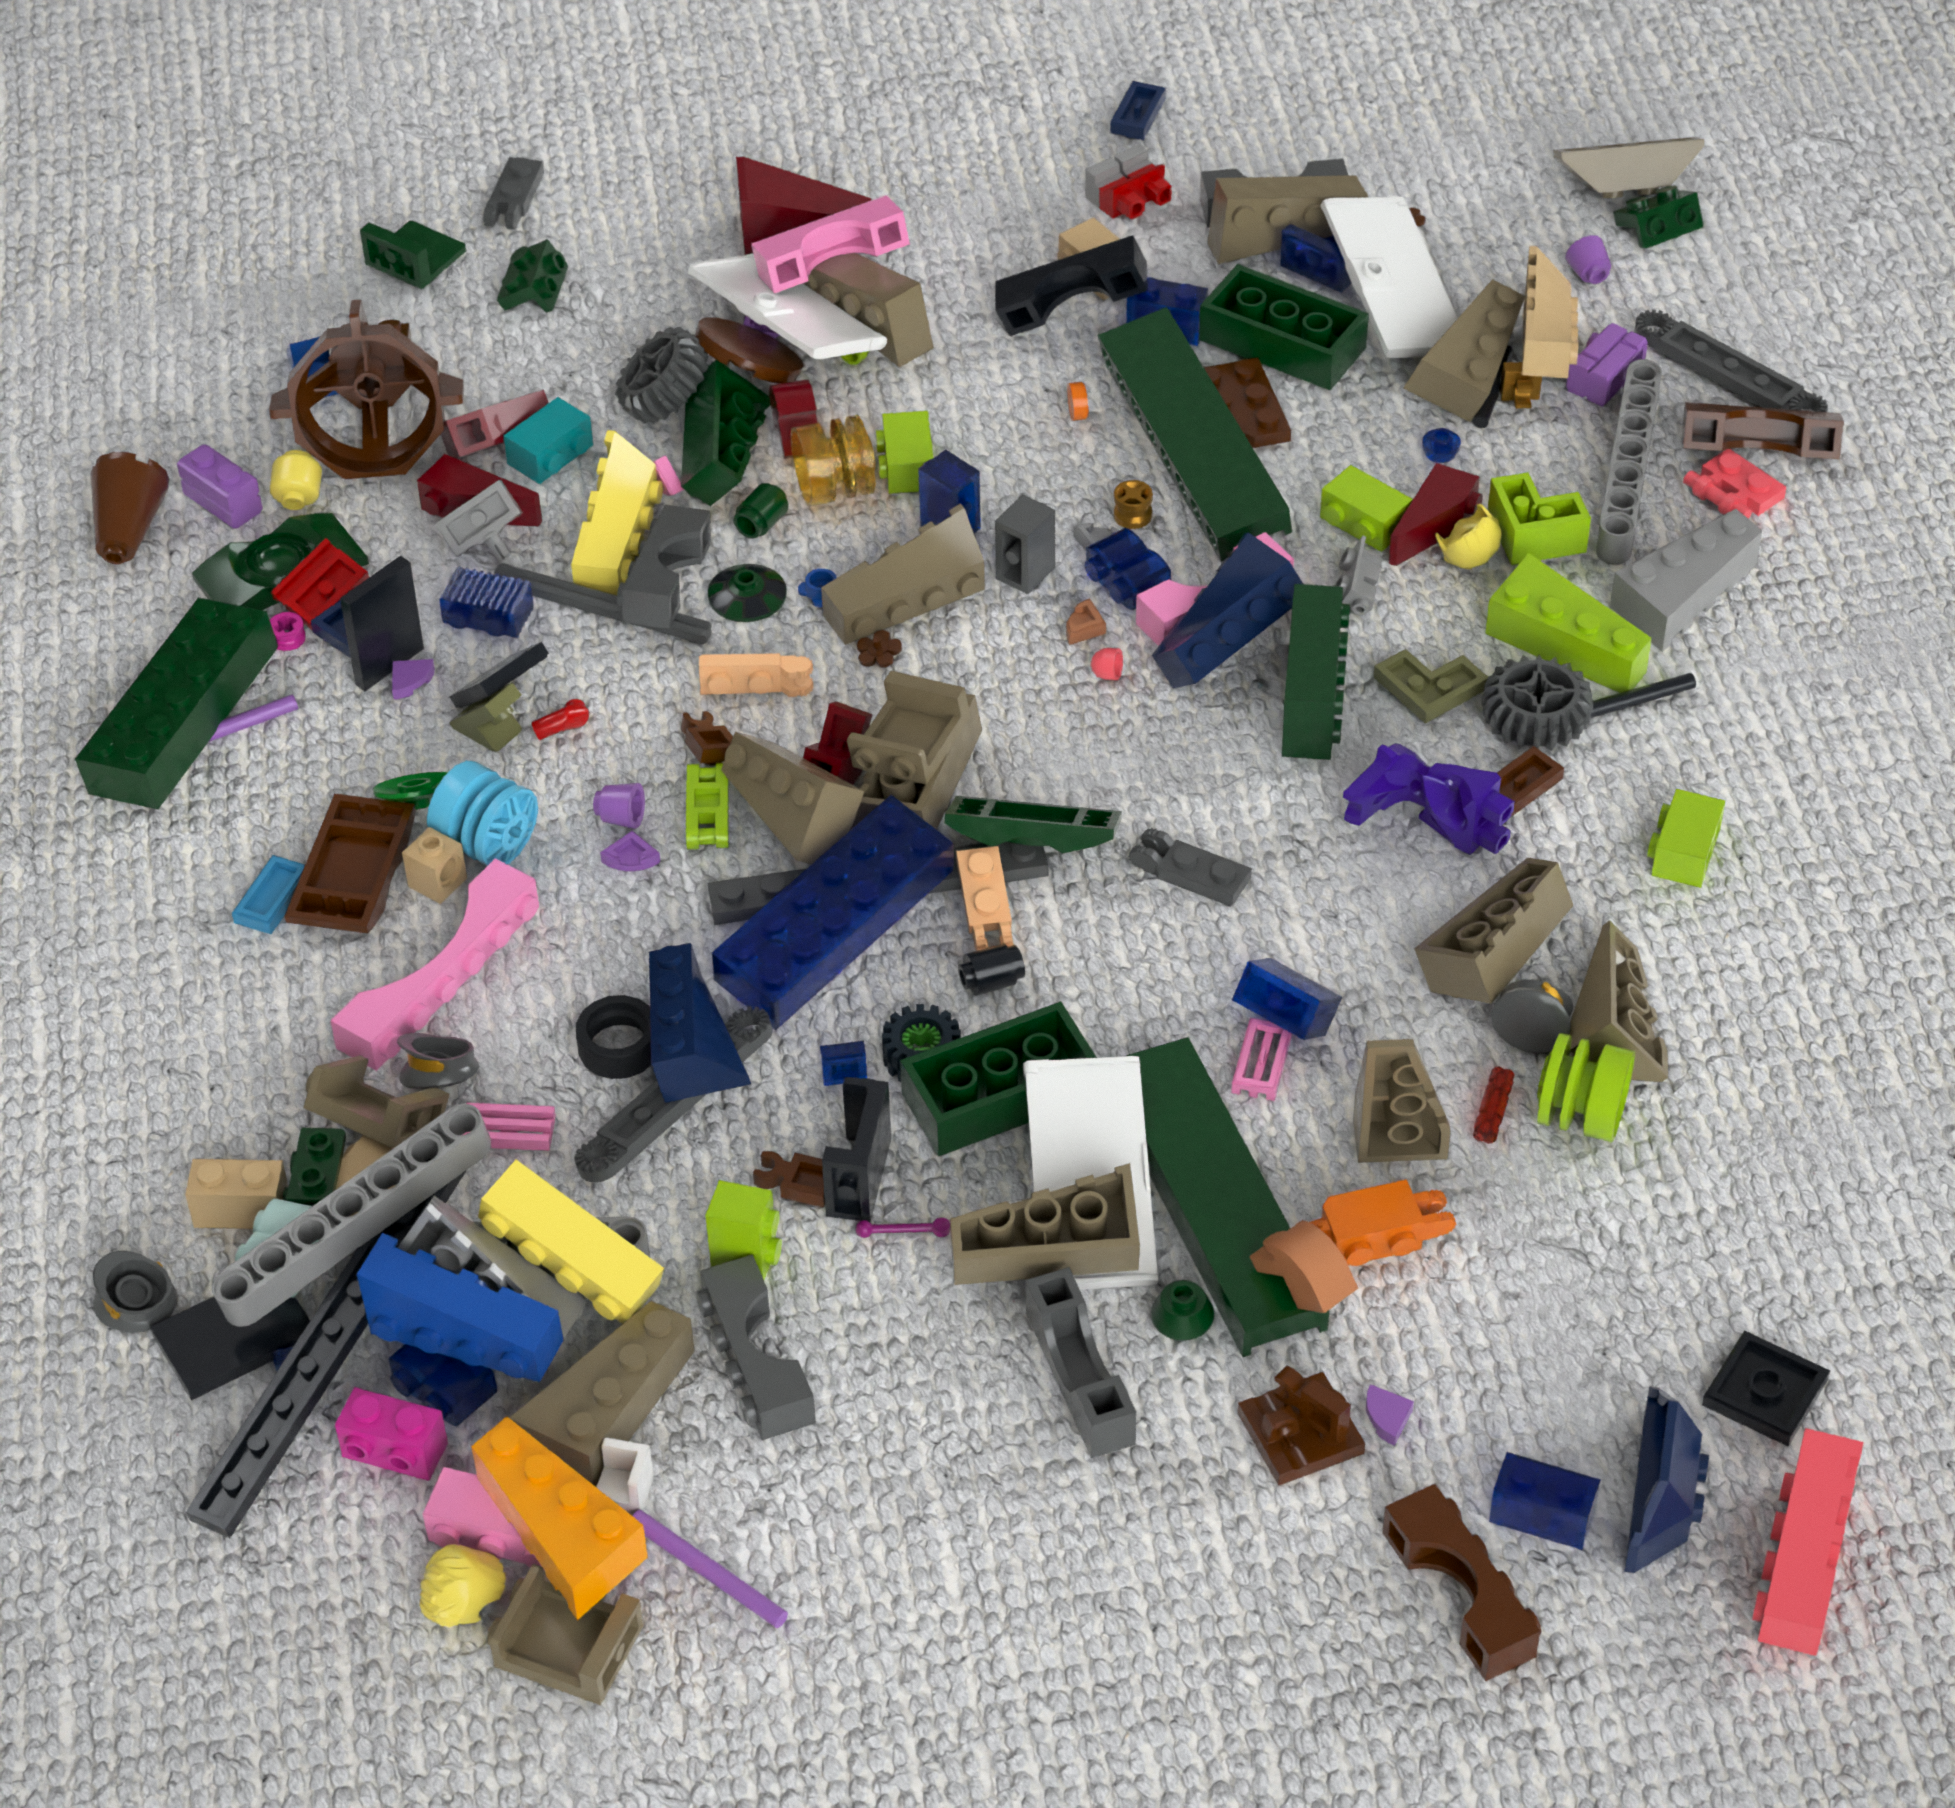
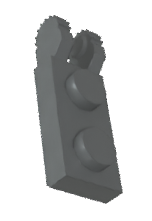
M508 158L493 193L486 204L483 214L485 226L494 227L500 214H505L506 228L512 230L517 228L521 217H525L544 175L543 161L527 158Z
M1147 828L1140 838L1143 846L1136 845L1128 856L1132 862L1131 864H1134L1139 869L1142 868L1143 871L1156 875L1157 879L1230 907L1234 905L1250 881L1252 868L1182 841H1174L1168 833L1161 830L1157 831L1153 828Z

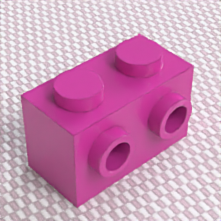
M356 1387L353 1388L335 1423L342 1457L430 1481L448 1445L441 1410Z

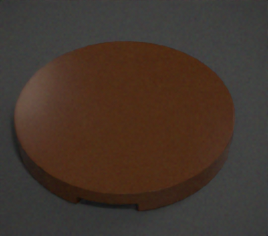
M712 317L701 319L696 327L695 336L699 339V344L704 348V351L726 366L731 362L743 370L753 372L752 376L754 378L780 384L794 382L797 376L801 374L804 366L801 358L788 346L759 330L738 322Z

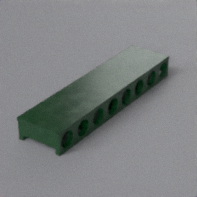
M1165 307L1099 334L1098 339L1104 364L1219 560L1222 562L1228 558L1227 553L1233 551V548L1238 546V541L1245 533L1249 532L1254 537L1264 532L1271 535L1281 530L1285 535L1292 533L1290 509L1168 308Z
M1189 1037L1126 1055L1137 1056L1140 1061L1149 1175L1242 1357L1251 1355V1348L1315 1327H1317L1319 1333L1327 1331L1330 1310L1326 1313L1297 1308L1282 1276L1257 1272L1252 1263L1250 1255L1264 1246L1263 1241L1267 1237L1279 1231H1288L1290 1226Z

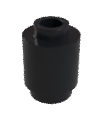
M1005 943L964 954L963 964L958 965V973L964 989H971L973 994L978 996L1015 985L1018 979L1025 977V965L1021 952L1016 945L1007 947Z

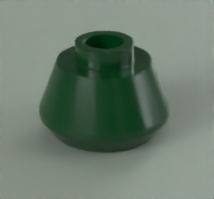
M1178 1280L1165 1286L1155 1299L1151 1308V1319L1155 1328L1164 1336L1175 1340H1192L1202 1336L1210 1329L1214 1321V1308L1206 1293L1198 1284L1188 1280Z

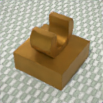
M1503 362L1500 389L1501 401H1514L1515 408H1531V400H1539L1542 376L1522 375V362Z

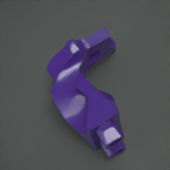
M1398 743L1389 747L1382 744L1377 750L1374 762L1343 792V798L1349 801L1344 820L1350 824L1360 826L1380 809L1385 811L1396 803L1411 801L1425 807L1419 813L1420 820L1441 834L1455 848L1468 855H1471L1480 846L1493 854H1497L1509 842L1511 830L1504 827L1503 824L1513 813L1515 801L1499 793L1501 777L1496 772L1435 763L1431 767L1415 752Z

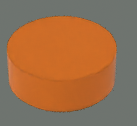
M1082 382L1068 383L1067 399L1071 420H1086L1089 408L1085 385Z

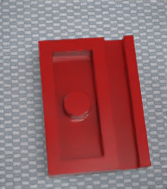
M325 538L271 591V594L275 601H279L285 606L286 610L301 616L303 623L312 630L311 620L340 601L342 596L368 579L369 575L368 571L342 550L335 548Z

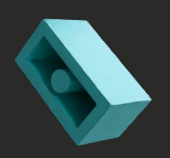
M559 397L503 436L507 465L538 484L559 472L561 468L594 445L590 416Z

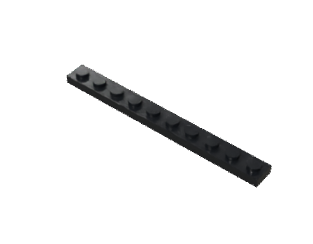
M466 1171L355 1251L186 1511L190 1521L231 1538L368 1325L357 1273L381 1234L384 1233L398 1239L396 1246L398 1248L433 1196L446 1203Z

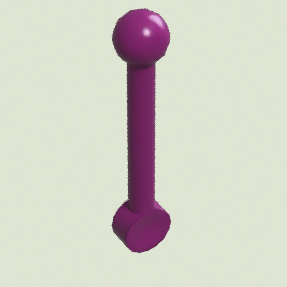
M942 1217L935 1219L933 1223L871 1224L869 1221L862 1220L857 1223L855 1231L861 1238H867L872 1233L933 1232L937 1237H945L950 1233V1221Z

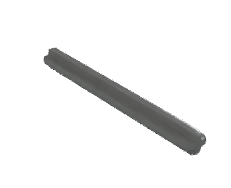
M505 563L499 564L494 571V583L499 587L623 622V608L617 605V595ZM677 613L670 629L636 625L699 644H706L712 634L709 621Z

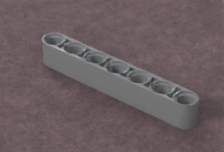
M1647 359L1633 361L1627 368L1596 548L1599 559L1608 564L1625 563L1632 555L1662 375L1661 367L1654 361Z
M458 1104L449 1108L221 1271L214 1279L212 1293L227 1321L239 1327L249 1326L257 1322L483 1159L491 1148V1138L479 1110L470 1104Z

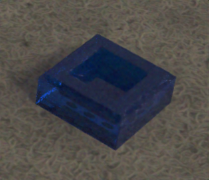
M864 1041L820 1046L824 1086L843 1084L845 1077L867 1078Z

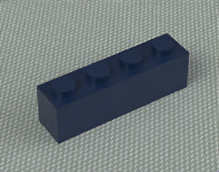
M1249 532L1245 533L1238 541V547L1232 555L1222 562L1216 570L1218 573L1209 585L1199 592L1190 610L1185 616L1180 617L1152 654V657L1173 689L1199 682L1292 609L1294 584H1303L1302 580L1289 560Z
M692 944L666 946L659 950L650 951L651 1065L664 1102L667 1103L751 1085L746 1069L701 974Z

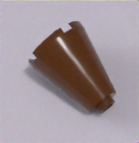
M112 452L101 455L96 460V465L92 467L90 473L95 549L106 562L111 564H122L134 558L168 491L170 480L166 470L156 461L148 459V464L135 460L136 454L130 452Z

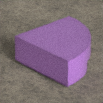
M433 659L393 661L392 693L394 700L413 695V690L432 680L435 671Z
M633 831L600 852L603 864L621 871H640L651 868L661 862L660 852Z
M1370 1384L1366 1398V1412L1369 1420L1375 1427L1377 1435L1387 1443L1395 1446L1413 1412L1414 1401Z

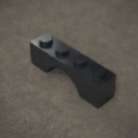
M1131 235L995 281V310L1009 336H1013L1043 326L1051 312L1058 305L1075 295L1086 292H1100L1115 302L1148 291L1147 261L1134 236Z

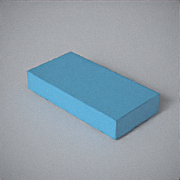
M272 855L232 912L234 923L272 934L286 914L305 864Z

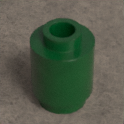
M769 483L759 484L736 508V515L733 521L737 530L745 537L751 539L765 535L788 511L789 504L784 491L780 487Z

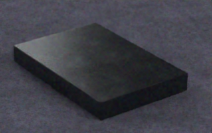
M402 556L393 560L340 598L355 685L363 691H367L392 673L393 661L410 660L424 649L411 563Z
M213 1296L150 1326L153 1338L190 1400H193L290 1353L310 1322V1319L296 1297H290L257 1322L249 1326H234L227 1321Z

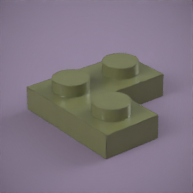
M1406 649L1375 665L1373 675L1382 686L1425 724L1484 692L1485 683L1488 679V676L1464 655L1431 672Z

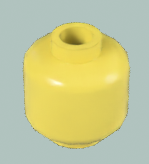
M302 450L285 452L284 455L277 457L272 464L270 494L283 507L290 510H300L304 506L315 503L320 494L322 467L308 452Z

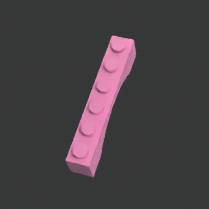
M495 858L468 885V904L464 919L455 936L441 953L424 967L401 980L380 988L358 993L330 1020L336 1049L350 1057L361 1055L367 1058V1066L376 1071L389 1058L396 1056L401 1049L397 1043L398 1037L421 1030L427 1024L429 1018L444 1003L449 1002L454 997L457 989L471 975L477 974L483 967L484 962L498 948L504 947L511 935L525 921H529L534 917L539 908L535 879Z

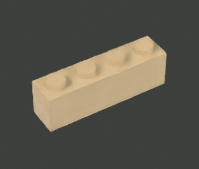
M1529 246L1523 309L1522 375L1568 378L1569 364L1577 365L1578 297H1571V283L1537 246Z

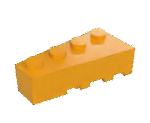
M506 1416L471 1446L477 1479L508 1523L511 1522L529 1553L531 1555L534 1554L544 1568L546 1577L553 1587L561 1592L568 1602V1608L577 1621L648 1558L643 1524L509 1417Z

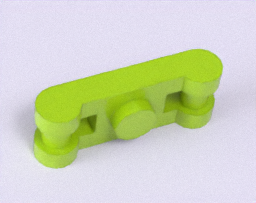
M716 763V767L700 768V764H687V850L700 849V845L716 844V849L729 848L730 780L721 771L723 763ZM700 824H715V828H700Z

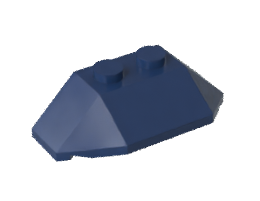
M1649 1386L1624 1572L1635 1573L1687 1542L1691 1522L1701 1523L1705 1494L1696 1493L1697 1482H1706L1709 1455L1700 1453L1702 1433L1681 1404L1659 1387Z

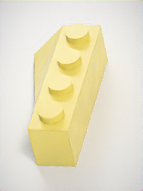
M607 430L604 443L607 446L608 458L600 457L596 470L597 475H599L597 491L590 492L587 522H582L571 567L573 583L617 595L620 583H625L628 578L631 561H634L635 557L639 556L641 541L644 539L645 530H650L654 515V504H660L662 499L663 483L657 480L655 463L616 431Z
M516 1159L481 1198L478 1218L481 1219L482 1225L489 1233L497 1238L505 1237L515 1244L520 1254L528 1262L537 1266L542 1264L555 1274V1278L561 1286L572 1293L580 1292L592 1301L595 1310L608 1320L616 1319L622 1324L641 1309L660 1285L664 1271L661 1265Z

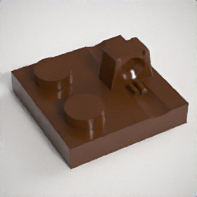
M1324 1372L1304 1378L1307 1383L1315 1379L1326 1388H1333ZM1276 1389L1268 1391L1261 1396L1238 1402L1237 1414L1278 1486L1365 1453V1442L1351 1418L1349 1419L1348 1433L1336 1444L1301 1420L1298 1408L1279 1401L1273 1395Z

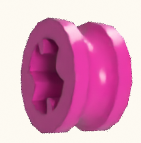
M282 612L270 619L278 644L277 650L291 651L303 645L306 640V633L301 616L293 612Z

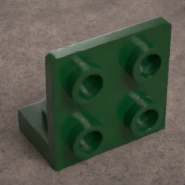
M412 220L408 221L395 233L370 222L360 229L365 264L420 289L426 287L466 252L465 243Z

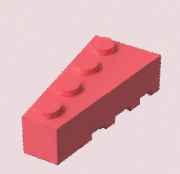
M1805 1428L1795 1474L1785 1472L1779 1496L1780 1501L1788 1502L1786 1513L1776 1511L1770 1540L1779 1542L1777 1553L1767 1550L1761 1579L1770 1581L1768 1593L1758 1591L1752 1620L1762 1622L1758 1636L1759 1642L1817 1656L1864 1442Z

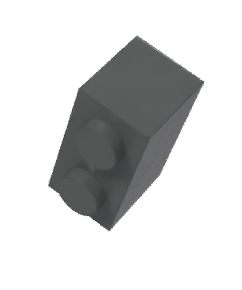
M1022 494L995 520L997 580L1029 594L1055 569V509Z

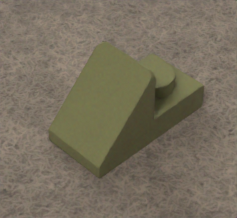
M511 682L489 697L467 706L449 724L454 730L487 749L497 752L522 730L520 724L512 715L514 710L510 706L522 694Z

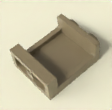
M890 671L884 680L887 701L864 735L852 732L847 738L852 765L864 771L876 772L901 780H909L927 785L971 718L965 687Z
M361 1055L316 1066L306 1082L307 1096L304 1109L391 1148L398 1146L444 1113L450 1093L434 1087L394 1097L369 1086L363 1080L368 1059Z
M532 1564L525 1578H519L514 1584L510 1595V1605L502 1618L497 1617L490 1627L487 1643L491 1648L494 1667L601 1705L644 1626L640 1599L622 1593L615 1606L599 1601L577 1621L568 1608V1602L561 1592L545 1580L543 1567Z

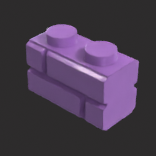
M1614 323L1609 324L1600 334L1593 333L1588 339L1585 349L1580 354L1578 353L1577 365L1569 364L1566 385L1568 391L1582 398L1586 396L1588 401L1603 407L1625 385L1629 364L1639 359H1646L1648 345L1646 338L1632 331L1628 333L1627 329Z
M202 444L179 459L177 467L179 476L182 478L183 494L233 529L239 528L262 511L263 507L261 497L258 495L257 478L243 471L241 467L207 444Z

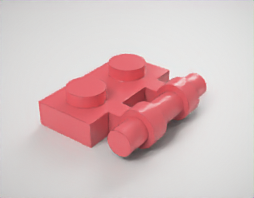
M1731 449L1721 452L1703 464L1701 475L1691 470L1683 479V483L1692 488L1693 495L1701 500L1708 499L1717 505L1718 511L1724 515L1737 509L1748 519L1752 512L1759 516L1783 500L1786 493L1785 485Z

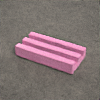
M1250 1018L1234 1073L1231 1093L1240 1095L1242 1089L1249 1091V1097L1257 1098L1259 1093L1266 1094V1100L1275 1101L1292 1039L1293 1025ZM1257 1031H1265L1253 1078H1245ZM1275 1033L1281 1034L1269 1081H1262Z
M466 1103L473 1105L479 1110L487 1130H500V1132L488 1131L491 1138V1148L550 1151L556 1118L554 1106ZM518 1131H524V1132H543V1134L518 1133Z

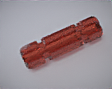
M1496 1066L1490 1072L1489 1083L1486 1085L1479 1108V1116H1477L1474 1125L1473 1137L1478 1142L1484 1141L1487 1144H1492L1497 1139L1500 1130L1499 1125L1502 1123L1509 1100L1508 1096L1514 1083L1515 1075L1509 1068L1503 1069L1500 1066Z

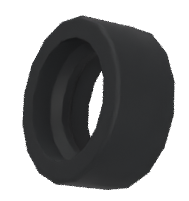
M617 995L607 996L594 1001L585 1008L576 1022L578 1054L584 1066L594 1074L609 1079L629 1078L644 1072L650 1067V1006L638 998ZM616 1025L636 1027L644 1033L643 1037L635 1044L621 1049H608L600 1047L593 1042L594 1036L600 1031Z

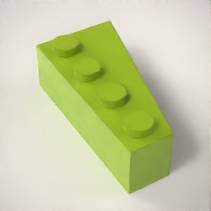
M1530 553L1526 555L1489 599L1485 634L1534 656L1540 654L1543 660L1550 661L1556 657L1560 665L1571 663L1573 671H1581L1584 678L1618 693L1634 689L1647 673L1652 638Z

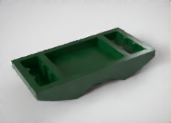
M312 513L289 517L272 533L263 535L255 541L228 543L192 572V576L208 600L264 610L280 603L273 599L271 591L325 538L335 548L342 550L361 567L368 565L369 561L366 554L333 513Z
M956 796L945 813L944 824L962 835L991 847L1004 842H1011L1028 846H1050L1063 854L1095 847L1113 840L1121 822L1122 811Z

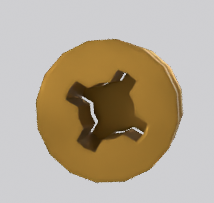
M1127 480L1116 486L1114 490V502L1116 504L1114 507V520L1118 525L1128 529H1140L1151 522L1152 488L1143 481Z

